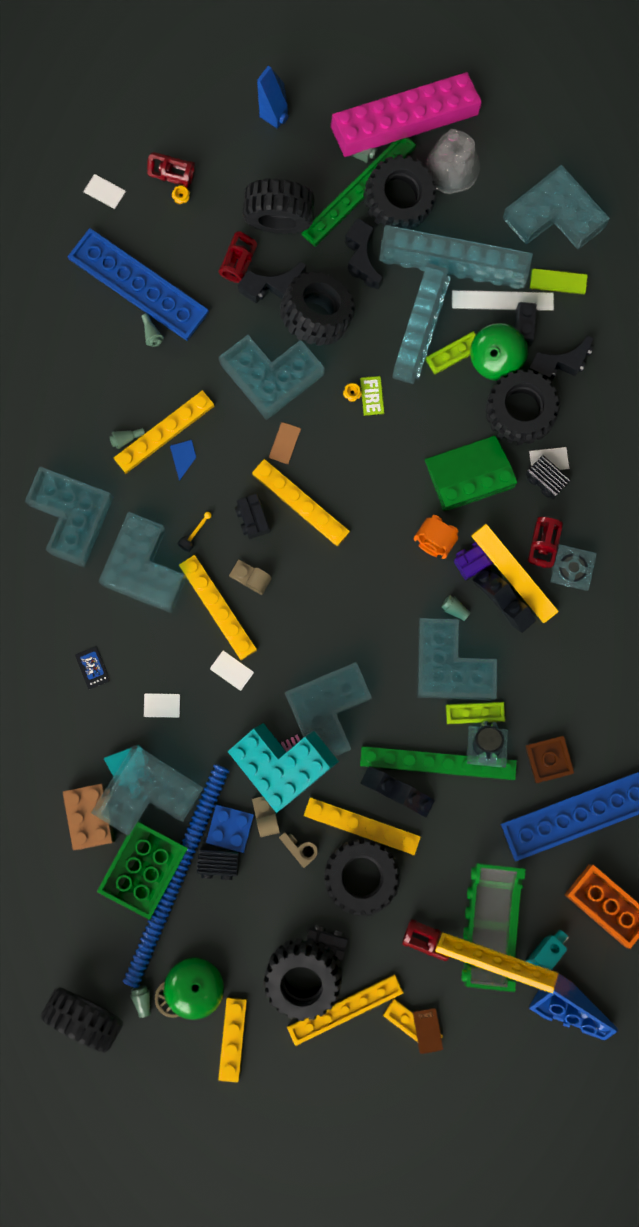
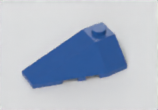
M558 974L553 993L539 989L529 1006L530 1010L544 1019L550 1021L556 1019L563 1022V1026L570 1027L572 1025L581 1028L582 1033L604 1041L618 1032V1028L570 980Z

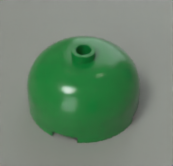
M495 323L482 328L473 338L470 347V358L476 371L483 377L496 381L501 376L506 378L509 372L517 373V369H522L528 356V346L523 334L512 325L505 323ZM492 350H497V356L492 354Z
M188 958L180 961L172 967L164 982V997L167 1005L176 1015L189 1020L202 1019L212 1014L220 1005L224 994V982L221 973L212 963L201 958ZM197 984L199 986L198 992L192 991V985Z

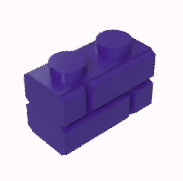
M477 542L472 544V549L468 551L463 549L456 554L457 558L454 559V564L465 581L494 564Z

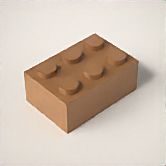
M98 784L63 791L73 850L115 843L105 785Z

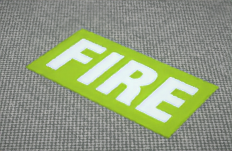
M380 376L360 378L364 416L384 414Z

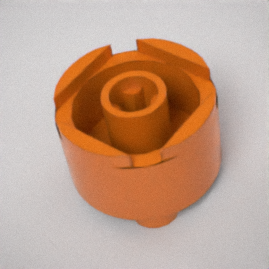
M432 515L431 518L425 519L414 536V541L418 540L420 542L419 547L431 556L437 557L441 555V559H445L457 542V533L459 531L456 527L448 526L442 522L439 516Z

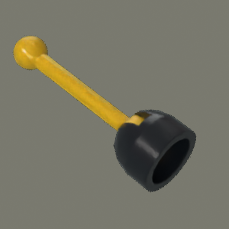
M205 512L204 518L190 536L182 537L177 543L178 546L189 553L194 546V536L206 520L211 518L212 514Z

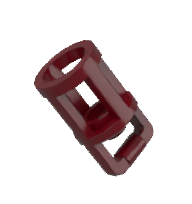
M151 152L147 162V174L162 181L173 182L189 188L195 172V162H188L169 155ZM155 159L163 161L159 165L160 173L153 171ZM172 167L184 170V175L171 172Z
M241 231L236 232L219 269V274L229 281L239 283L252 260L257 242ZM238 238L251 245L249 251L242 245H236Z
M549 517L537 518L528 557L529 563L544 568L554 566L563 526L561 521ZM541 526L543 527L541 540L537 541ZM553 530H556L554 544H552L551 539ZM534 550L543 555L552 553L550 562L533 558Z
M414 919L410 920L402 945L443 961H447L450 958L435 951L440 940L439 937L441 938L444 932L416 922ZM413 932L428 937V942L412 937Z

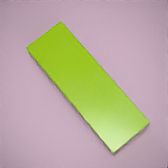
M541 269L531 270V289L585 294L587 274Z
M474 331L426 357L425 360L434 375L470 356L471 343L476 335Z
M504 702L447 704V724L505 722Z

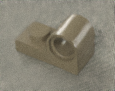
M239 559L229 575L230 578L260 595H263L272 580L271 576L263 570L253 568Z
M264 797L252 799L260 837L280 833L275 811Z
M284 832L279 837L303 868L317 856V848L313 843L306 842L297 848L295 844L298 841L291 833L287 835ZM311 846L314 849L313 856L305 857L302 852L303 848Z

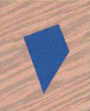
M192 440L170 446L179 481L196 459Z

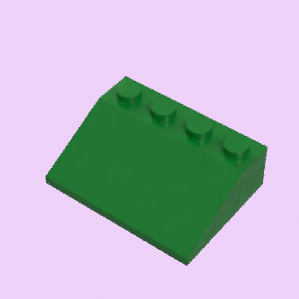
M496 436L425 459L444 512L513 489L517 484L512 467Z
M135 820L97 892L150 920L188 848Z

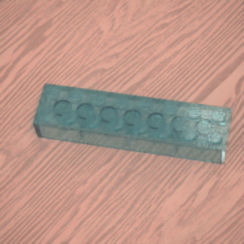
M385 225L379 261L389 265L393 263L400 264L405 268L415 267L421 271L427 272L431 270L441 275L451 274L457 278L467 277L477 282L488 281L494 285L503 284L513 289L524 288L528 278L533 253Z

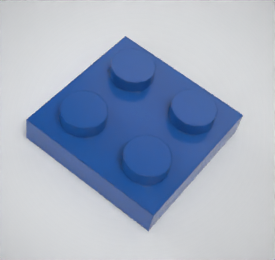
M216 805L206 843L244 853L254 814Z

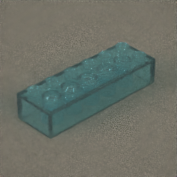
M427 263L394 366V379L414 384L415 379L420 378L423 362H425L451 278L448 276L449 269Z

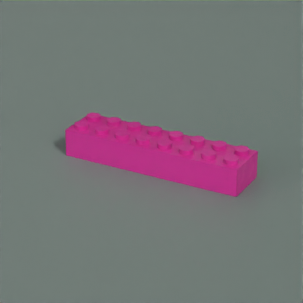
M466 72L332 114L331 129L344 157L370 148L379 147L476 116L479 113L481 100Z

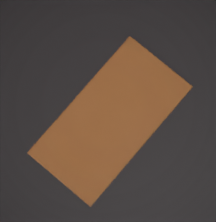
M281 422L269 458L288 464L301 428Z

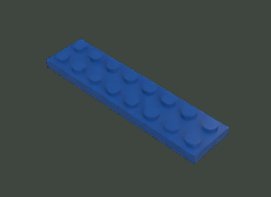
M89 228L68 255L70 261L186 341L189 340L209 313L207 308L91 228Z
M639 772L500 824L514 861L639 815Z

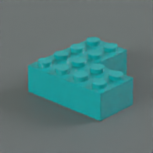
M264 723L251 730L228 751L276 813L291 803L339 762L315 731L305 736L286 752Z

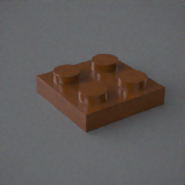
M564 736L525 746L535 783L574 774Z

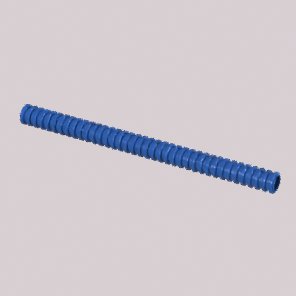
M217 764L213 765L212 775L208 777L210 780L206 782L207 787L203 789L205 792L201 794L202 799H199L200 803L196 806L198 807L197 811L194 810L195 815L191 817L193 820L189 822L188 832L184 834L186 837L182 839V845L188 849L151 916V920H148L149 924L145 926L146 931H143L144 936L140 938L141 943H138L139 948L135 950L136 955H133L134 960L130 962L132 965L128 967L129 972L125 974L127 977L123 979V982L133 988H139L141 976H144V970H147L146 965L150 963L151 953L155 951L153 948L157 946L156 941L160 939L158 936L162 934L161 929L165 927L163 924L167 922L168 912L172 910L170 907L174 905L173 900L177 898L178 888H181L182 885L180 884L184 882L185 872L189 870L190 860L194 858L192 855L196 853L195 848L199 846L197 843L201 841L199 838L203 836L202 831L206 829L207 819H210L209 815L213 813L212 808H215L214 803L218 801L216 798L220 796L219 791L223 789L221 786L225 784L223 781L227 779L226 774L230 772L227 768Z

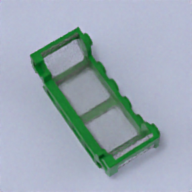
M475 863V867L471 869V887L467 889V899H470V904L465 910V919H468V926L464 927L463 939L515 958L520 894L523 887L522 879H525V869ZM464 962L461 980L464 981L466 987L515 992L516 981L514 979Z

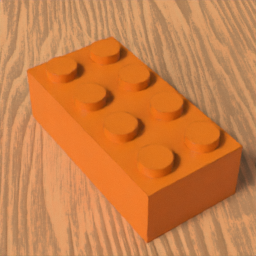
M589 864L564 895L624 947L631 949L639 939V903L597 867Z

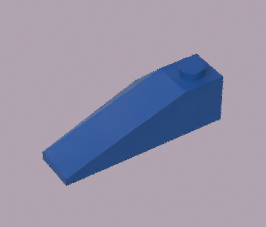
M267 66L257 79L259 113L262 119L278 128L287 121L289 116L284 82L270 66Z

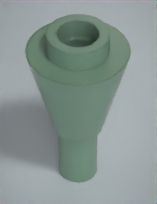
M147 313L143 314L141 317L145 325L146 344L152 347L160 345L163 340L162 334L151 322Z
M143 428L134 431H114L109 438L112 447L116 446L118 450L134 440V438L143 436L145 432Z

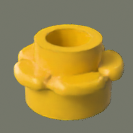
M177 186L172 192V198L178 204L186 203L190 198V192L184 186Z
M354 383L346 385L343 391L344 397L352 402L359 399L362 394L359 385Z

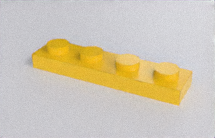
M227 997L219 1081L239 1082L247 999Z

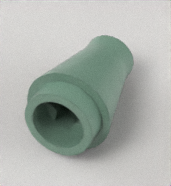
M449 595L441 605L444 612L463 621L470 615V611L455 596Z
M144 985L131 989L132 994L130 997L138 1011L139 1017L151 1015L150 990H147V986Z

